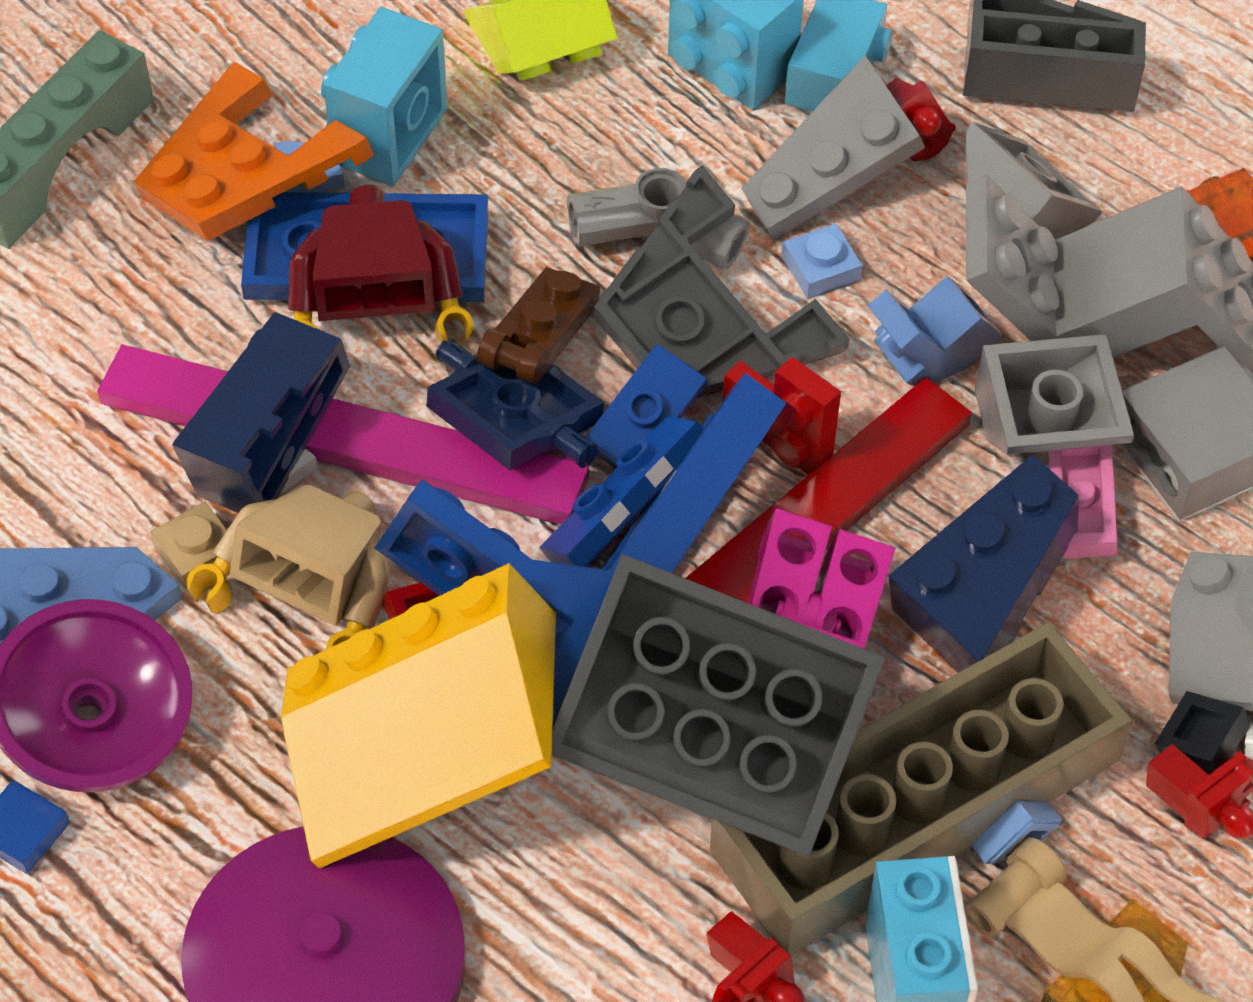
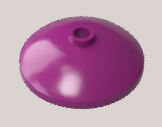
M81 599L55 604L36 612L18 624L0 644V748L12 763L23 772L46 785L63 790L101 792L127 786L142 779L158 768L172 754L188 725L192 706V680L188 664L180 647L173 637L154 619L143 612L117 602ZM91 705L96 707L101 714L95 719L86 720L79 717L76 712L83 706Z

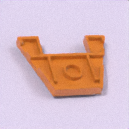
M235 62L224 72L134 180V184L143 200L206 241H209L276 207L272 199L273 197L298 184L310 190L328 181L325 173L326 170L350 158L356 167L372 158L374 153L367 137L337 120L332 121L290 155H286L236 125L270 99L272 94L264 78Z

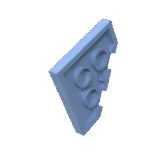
M137 547L0 548V644L18 624L29 616L49 606L66 601L97 599L117 602L143 612L156 620L182 599L180 587L177 582Z

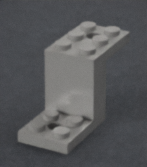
M988 175L966 184V281L1030 341L1106 334L1112 357L1114 358L1198 325L1219 348L1225 346L1239 365L1246 366L1253 374V262L1248 257L1241 241L1237 238L1231 239L1218 225L1211 209L1206 205L1200 206L1182 186L1055 240L1046 227H1039L1023 211L1014 195L1006 194Z

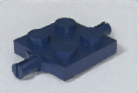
M448 338V342L442 341L438 346L435 354L436 359L454 372L452 375L427 387L426 407L508 470H512L551 449L561 451L580 468H585L586 463L589 466L595 460L598 454L597 445L588 441L580 433L593 427L604 411V401L552 364L537 384H532L518 379L516 371L500 365L497 370L477 364V355L471 354L453 338Z

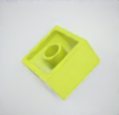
M493 0L464 10L468 23L498 74L517 72L519 81L552 71L549 61L566 55L569 56L571 64L602 55L603 51L600 44L618 39L606 0Z

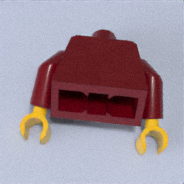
M359 186L350 193L348 205L329 206L323 211L321 228L311 231L290 259L288 310L294 311V320L316 328L312 324V313L314 311L318 313V321L435 312L434 302L440 301L442 313L439 315L435 326V336L438 342L441 344L442 341H447V334L443 323L450 319H455L462 323L466 342L469 340L473 330V319L470 313L459 307L457 297L463 296L452 246L428 222L416 220L410 203L405 200L385 201L384 192L376 186Z

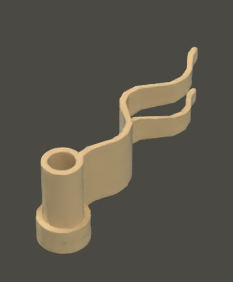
M1027 838L1007 857L1008 867L965 906V912L969 920L986 936L995 937L1007 926L1025 940L1036 954L1054 971L1067 978L1089 979L1102 988L1113 1002H1145L1130 974L1121 964L1120 960L1122 958L1135 966L1153 987L1171 1002H1224L1219 998L1201 993L1189 986L1176 974L1158 947L1142 932L1131 927L1113 928L1102 923L1092 915L1075 895L1062 885L1067 878L1064 864L1050 847L1038 839Z

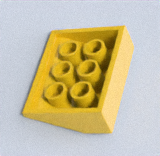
M510 563L483 576H475L467 580L462 586L426 603H418L403 614L371 629L361 630L350 639L316 655L306 656L295 665L287 668L281 720L310 860L319 869L551 767L556 612Z

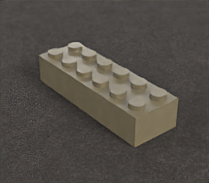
M1047 622L860 728L853 741L809 857L715 819H712L710 852L771 937L781 948L790 955H793L867 911L876 862L955 856L956 858L972 849L971 845L1017 800L1051 802L1120 761L1133 720L1053 625Z

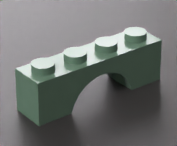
M98 30L0 127V245L9 249L46 211L48 193L54 174L68 150L77 140L97 128H103L120 136L154 101L144 52Z

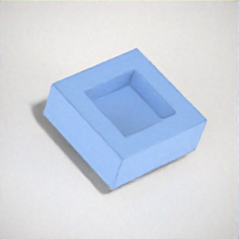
M836 223L783 241L781 257L807 299L861 281L863 265Z

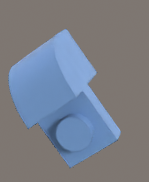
M946 276L911 308L887 289L867 305L882 324L875 330L878 336L874 339L875 343L904 381L912 386L917 385L925 377L933 383H937L963 371L981 357L983 345L996 344L1004 337L974 298L949 276Z

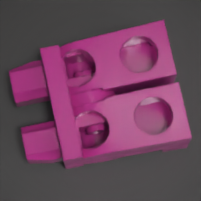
M776 508L763 532L758 552L759 559L747 603L865 649V643L875 617L896 547L840 529L826 552L820 572L821 579L816 592L814 589L832 526ZM788 533H797V534H800V535L806 537L809 542L804 541V540H801V539H798V538H795V537H792V536H789V535H786V534H788ZM849 554H861L871 562L850 556Z

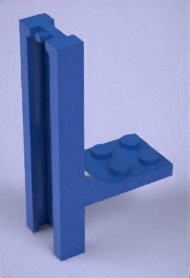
M744 373L728 393L715 414L711 412L702 422L701 427L704 429L664 488L638 514L601 569L531 559L520 551L519 545L510 535L499 529L487 527L465 511L464 505L455 495L447 490L434 488L423 479H421L375 546V549L439 596L462 586L467 580L475 576H483L510 563L556 612L553 696L554 726L621 554L673 573L787 403Z

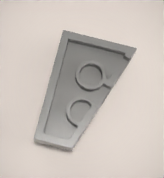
M864 56L741 189L774 241L921 151L925 146L920 135L868 58Z

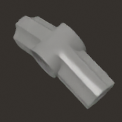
M653 168L642 173L636 183L632 185L568 194L567 210L574 244L585 246L636 237L645 242L656 228L658 219L670 203L673 204L686 187L687 182L683 176L674 170ZM733 215L691 244V246L703 260L721 269L729 268L738 257L742 245L748 236L750 223Z

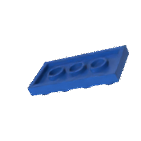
M283 192L272 198L276 207L249 220L247 223L241 279L243 300H288L289 264L291 257L311 231L321 228L323 211L329 206L348 205L350 193ZM384 193L385 201L405 200L410 203L416 220L428 222L452 246L463 296L457 297L458 302H484L489 212L488 194Z

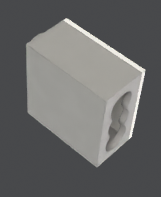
M1225 346L1122 390L1134 438L1132 443L1119 445L1178 523L1253 489V374L1246 366L1239 365Z

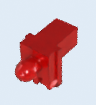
M899 78L893 79L886 87L920 135L925 146L924 149L909 158L912 161L928 160L945 148L950 141L952 133L956 130V125L948 120L928 86L920 80L915 85H912Z
M1173 744L1148 762L1146 786L1185 819L1184 825L1190 831H1194L1203 840L1222 826H1224V831L1237 839H1247L1253 836V811L1249 808L1251 802L1246 798L1253 791V783L1251 782L1253 779V761L1247 755L1239 751L1210 775Z
M732 911L707 932L710 956L731 972L717 985L712 1002H806L804 993L795 984L791 955L781 948L774 939L770 937L767 940Z

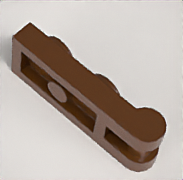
M545 267L495 330L488 329L477 351V364L497 370L501 365L516 371L518 379L537 384L594 311V306L599 300L601 286L582 280L571 272L557 271Z

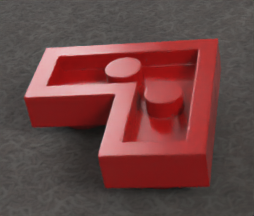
M794 357L788 359L775 371L774 384L741 360L724 375L723 401L737 381L746 373L787 403L762 439L786 465L793 468L798 467L809 475L833 455L841 391Z

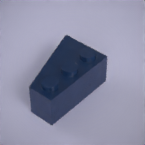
M274 312L264 326L254 333L247 348L172 443L197 496L237 513L248 504L277 499L289 479V474L300 459L350 368L341 338L277 312Z
M1032 454L889 575L892 610L957 673L1012 643L1020 630V623L1037 595H1041L1068 549L1071 539L1078 532L1079 495Z

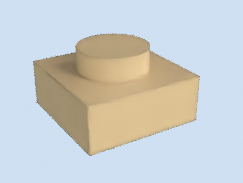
M204 501L151 530L150 534L153 546L186 590L188 588L187 577L191 570L202 564L214 563L218 556L212 552L227 529L207 502Z

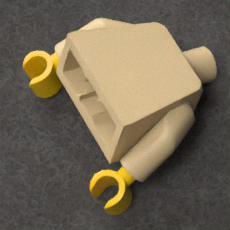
M301 485L280 498L252 503L243 507L212 552L218 556L214 563L202 564L190 571L187 577L188 590L196 602L202 597L207 588L215 586L209 591L206 604L212 613L222 612L232 601L233 592L226 580L230 574L231 577L333 626H337L342 619L348 621L345 630L338 631L330 637L326 646L327 650L350 639L361 630L375 627L386 591H388L390 586L389 559L375 549L380 540L382 522L376 515L373 501L362 492L352 491L341 499L313 485Z

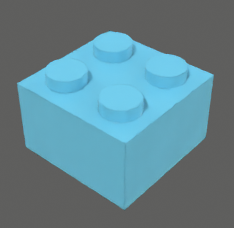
M670 0L668 55L674 58L681 67L692 70L715 85L727 97L735 98L754 111L786 83L788 63L801 35L804 0Z
M380 6L366 26H360L356 30L350 49L338 65L333 64L327 70L321 85V95L325 98L326 126L332 121L337 120L367 137L374 156L356 167L350 158L340 163V167L387 185L395 186L448 109L442 28Z

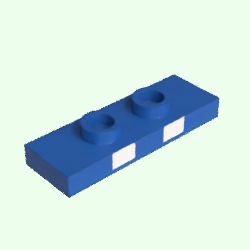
M667 416L644 440L633 443L621 453L616 462L618 467L601 484L590 487L577 498L573 505L574 512L539 549L550 562L587 567L664 488L704 429L697 421Z

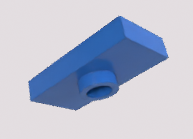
M656 344L585 438L597 445V456L616 469L618 467L616 462L621 453L633 443L644 440L667 416L683 418L707 387L708 380L659 344Z

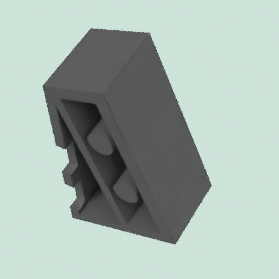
M970 0L963 96L1134 112L1145 68L1146 22L1081 0H1077L1074 7L1055 0Z

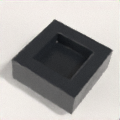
M1186 691L1154 744L1160 753L1173 744L1205 772L1212 773L1232 757L1252 722L1244 707Z

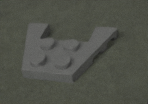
M700 166L692 173L687 180L684 190L673 204L670 203L658 219L656 228L641 248L635 250L595 304L593 317L636 369L642 364L655 345L659 344L705 376L708 380V385L698 398L722 391L724 375L740 360L763 377L774 375L775 371L791 357L806 365L844 352L848 348L850 338L816 299L774 329L765 333L691 246V244L732 217L736 206L703 166Z

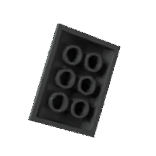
M621 554L553 726L552 755L809 857L886 657Z

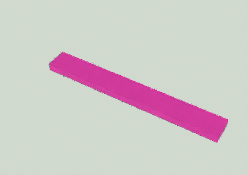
M121 344L97 392L100 404L186 426L228 371ZM332 399L305 448L316 457L317 461L412 486H417L421 479H423L432 487L447 490L458 498L557 524H562L574 512L573 505L584 492L589 479V466L587 464L585 468H580L573 460L542 453L522 465L508 470L457 430L337 399Z

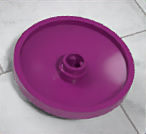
M304 826L277 833L251 845L224 865L211 879L193 907L186 925L182 943L181 968L188 1002H458L465 974L466 952L463 924L455 899L444 879L418 852L391 837L319 869L310 860Z

